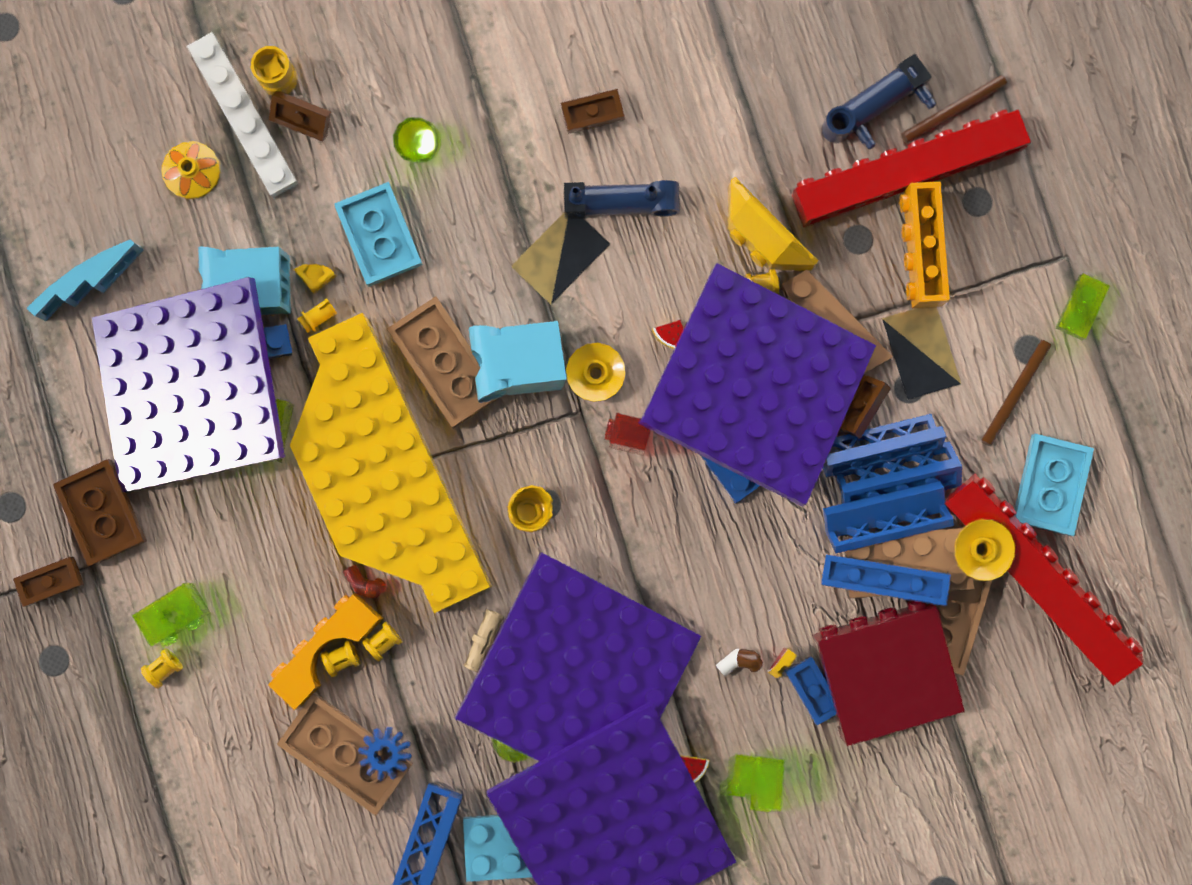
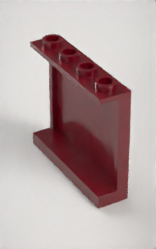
M910 601L907 603L908 607L898 610L894 607L880 610L878 616L871 618L866 616L855 617L848 621L849 624L837 627V625L824 626L819 629V633L812 635L819 649L840 725L837 726L839 735L846 746L965 712L938 609L934 604Z

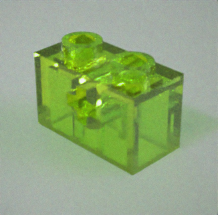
M183 583L133 614L132 617L150 647L161 645L165 648L179 640L177 634L185 629H188L190 632L205 623L203 618L211 614L194 584ZM172 612H177L178 614L174 618L175 622H170L169 620L172 617Z

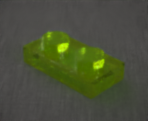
M1084 273L1080 274L1055 328L1081 341L1085 340L1110 285Z

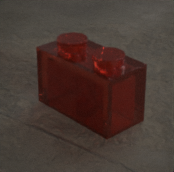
M616 413L615 420H608L605 439L610 440L609 448L644 456L650 429L639 424L641 418Z

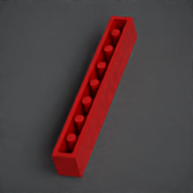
M1007 109L992 114L987 121L980 122L979 119L964 124L961 130L955 132L952 129L944 130L936 134L935 139L925 142L924 138L918 139L908 144L907 149L897 151L896 148L881 153L878 159L870 161L869 158H864L853 163L850 169L842 171L841 168H836L825 173L824 178L814 181V178L811 177L798 182L791 196L803 228L901 194L910 183L935 182L1023 151L1031 143L1019 109L1009 113Z
M974 474L947 496L945 504L965 526L977 520H993L1002 524L1011 533L1015 544V556L1007 571L1113 686L1143 665V648L1132 636L1129 638L1125 636L1121 631L1122 626L1112 614L1106 615L1100 609L1101 603L1091 591L1085 592L1078 585L1080 581L1071 569H1063L1057 562L1059 558L1048 545L1043 547L1037 541V534L1034 529L1026 522L1022 524L1014 516L1016 515L1015 509L1006 500L1000 501L994 494L995 488L985 477L980 479Z

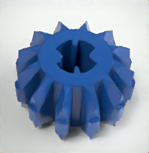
M389 726L385 729L384 736L379 728L373 730L374 738L366 735L363 740L369 747H360L358 751L360 754L367 755V758L360 761V765L365 766L370 763L372 766L367 771V775L371 776L376 770H379L378 780L380 781L385 779L386 772H388L391 779H395L397 777L396 768L402 772L407 769L406 764L402 760H410L412 758V754L403 752L404 749L411 746L410 741L401 744L399 740L403 737L404 733L399 731L392 737L393 730ZM385 746L390 748L387 752L392 751V756L386 761L381 759L383 755L379 756L378 752Z

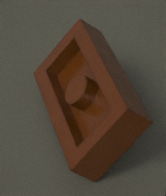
M618 89L560 103L568 134L625 120Z
M278 90L272 94L269 121L321 142L325 140L328 134L331 111Z
M863 374L839 430L860 439L891 387L883 381Z
M67 557L13 578L23 607L31 606L84 585L74 557Z

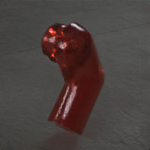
M356 564L343 571V574L357 595L373 599L379 597L386 590V584L381 578H376L375 580L363 578Z

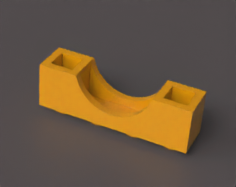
M347 594L344 595L334 606L337 611L330 619L324 617L313 628L316 634L308 642L304 639L294 648L292 653L295 656L288 664L282 662L271 673L274 679L268 686L293 710L301 708L321 686L316 667L318 656L322 649L329 642L337 638H347L360 642L382 621L383 617L358 594H352L350 597Z

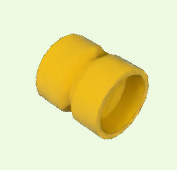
M265 46L254 53L251 59L252 73L268 94L272 95L277 90L289 94L294 90L298 75L282 49L275 46Z

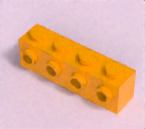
M941 181L910 183L899 199L901 213L905 212V224H902V240L907 242L908 252L904 254L905 271H909L910 282L906 284L907 300H911L912 308L942 307L950 300Z

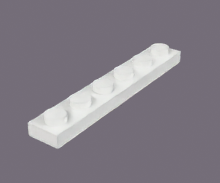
M213 32L187 45L188 50L271 197L274 198L298 185L296 178Z

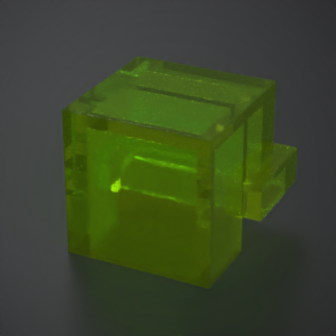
M734 754L729 757L727 779L720 782L719 795L750 798L749 810L770 813L781 811L785 760Z

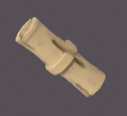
M489 609L485 611L486 613L477 634H473L472 640L474 642L463 665L474 672L479 671L494 642L502 619H504L503 615Z

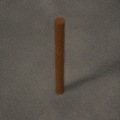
M999 75L902 132L901 137L906 144L1006 86V78L1003 75Z
M1045 340L1039 342L982 437L981 442L990 447L993 445L1052 345Z

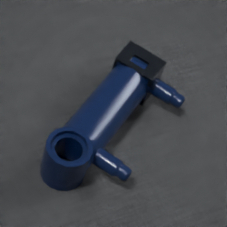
M916 53L899 63L895 70L843 105L832 108L822 125L824 137L829 142L841 143L854 132L862 144L871 150L876 146V143L864 125L905 97H911L915 93L928 109H932L936 102L926 88L932 76ZM832 121H842L845 125V129H836L833 126Z
M660 180L651 184L585 186V182L564 183L565 219H586V215L651 214L659 217L675 216L680 213L679 182Z

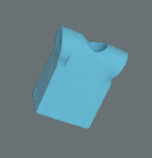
M198 247V266L203 280L201 289L246 277L255 278L261 315L291 314L290 256L280 247L231 249L225 251L210 247Z
M558 321L509 326L501 329L479 325L468 329L471 352L480 366V370L475 377L479 403L495 400L506 394L515 395L562 390L567 378Z

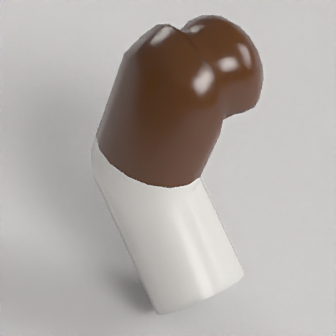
M735 649L716 664V667L726 677L737 667L748 668L751 672H758L763 666V661L754 650Z

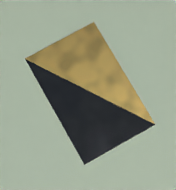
M564 212L511 267L544 299L552 304L610 243L584 219H565Z
M937 307L915 308L882 318L907 400L961 384Z

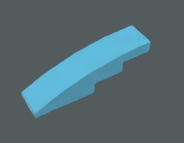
M127 240L98 253L74 267L50 285L26 309L34 316L47 321L64 302L76 307L93 287L104 293L144 249L132 240Z

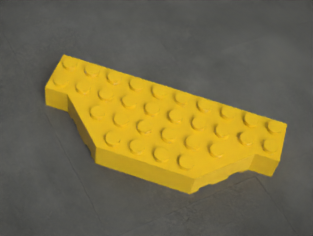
M362 312L309 337L308 340L320 366L290 447L339 555L421 585L434 613L491 588L492 584L369 319Z

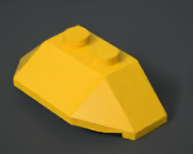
M736 176L731 179L728 187V229L731 231L729 236L739 246L744 245L751 252V259L760 267L765 266L768 270L811 271L819 260L790 233Z

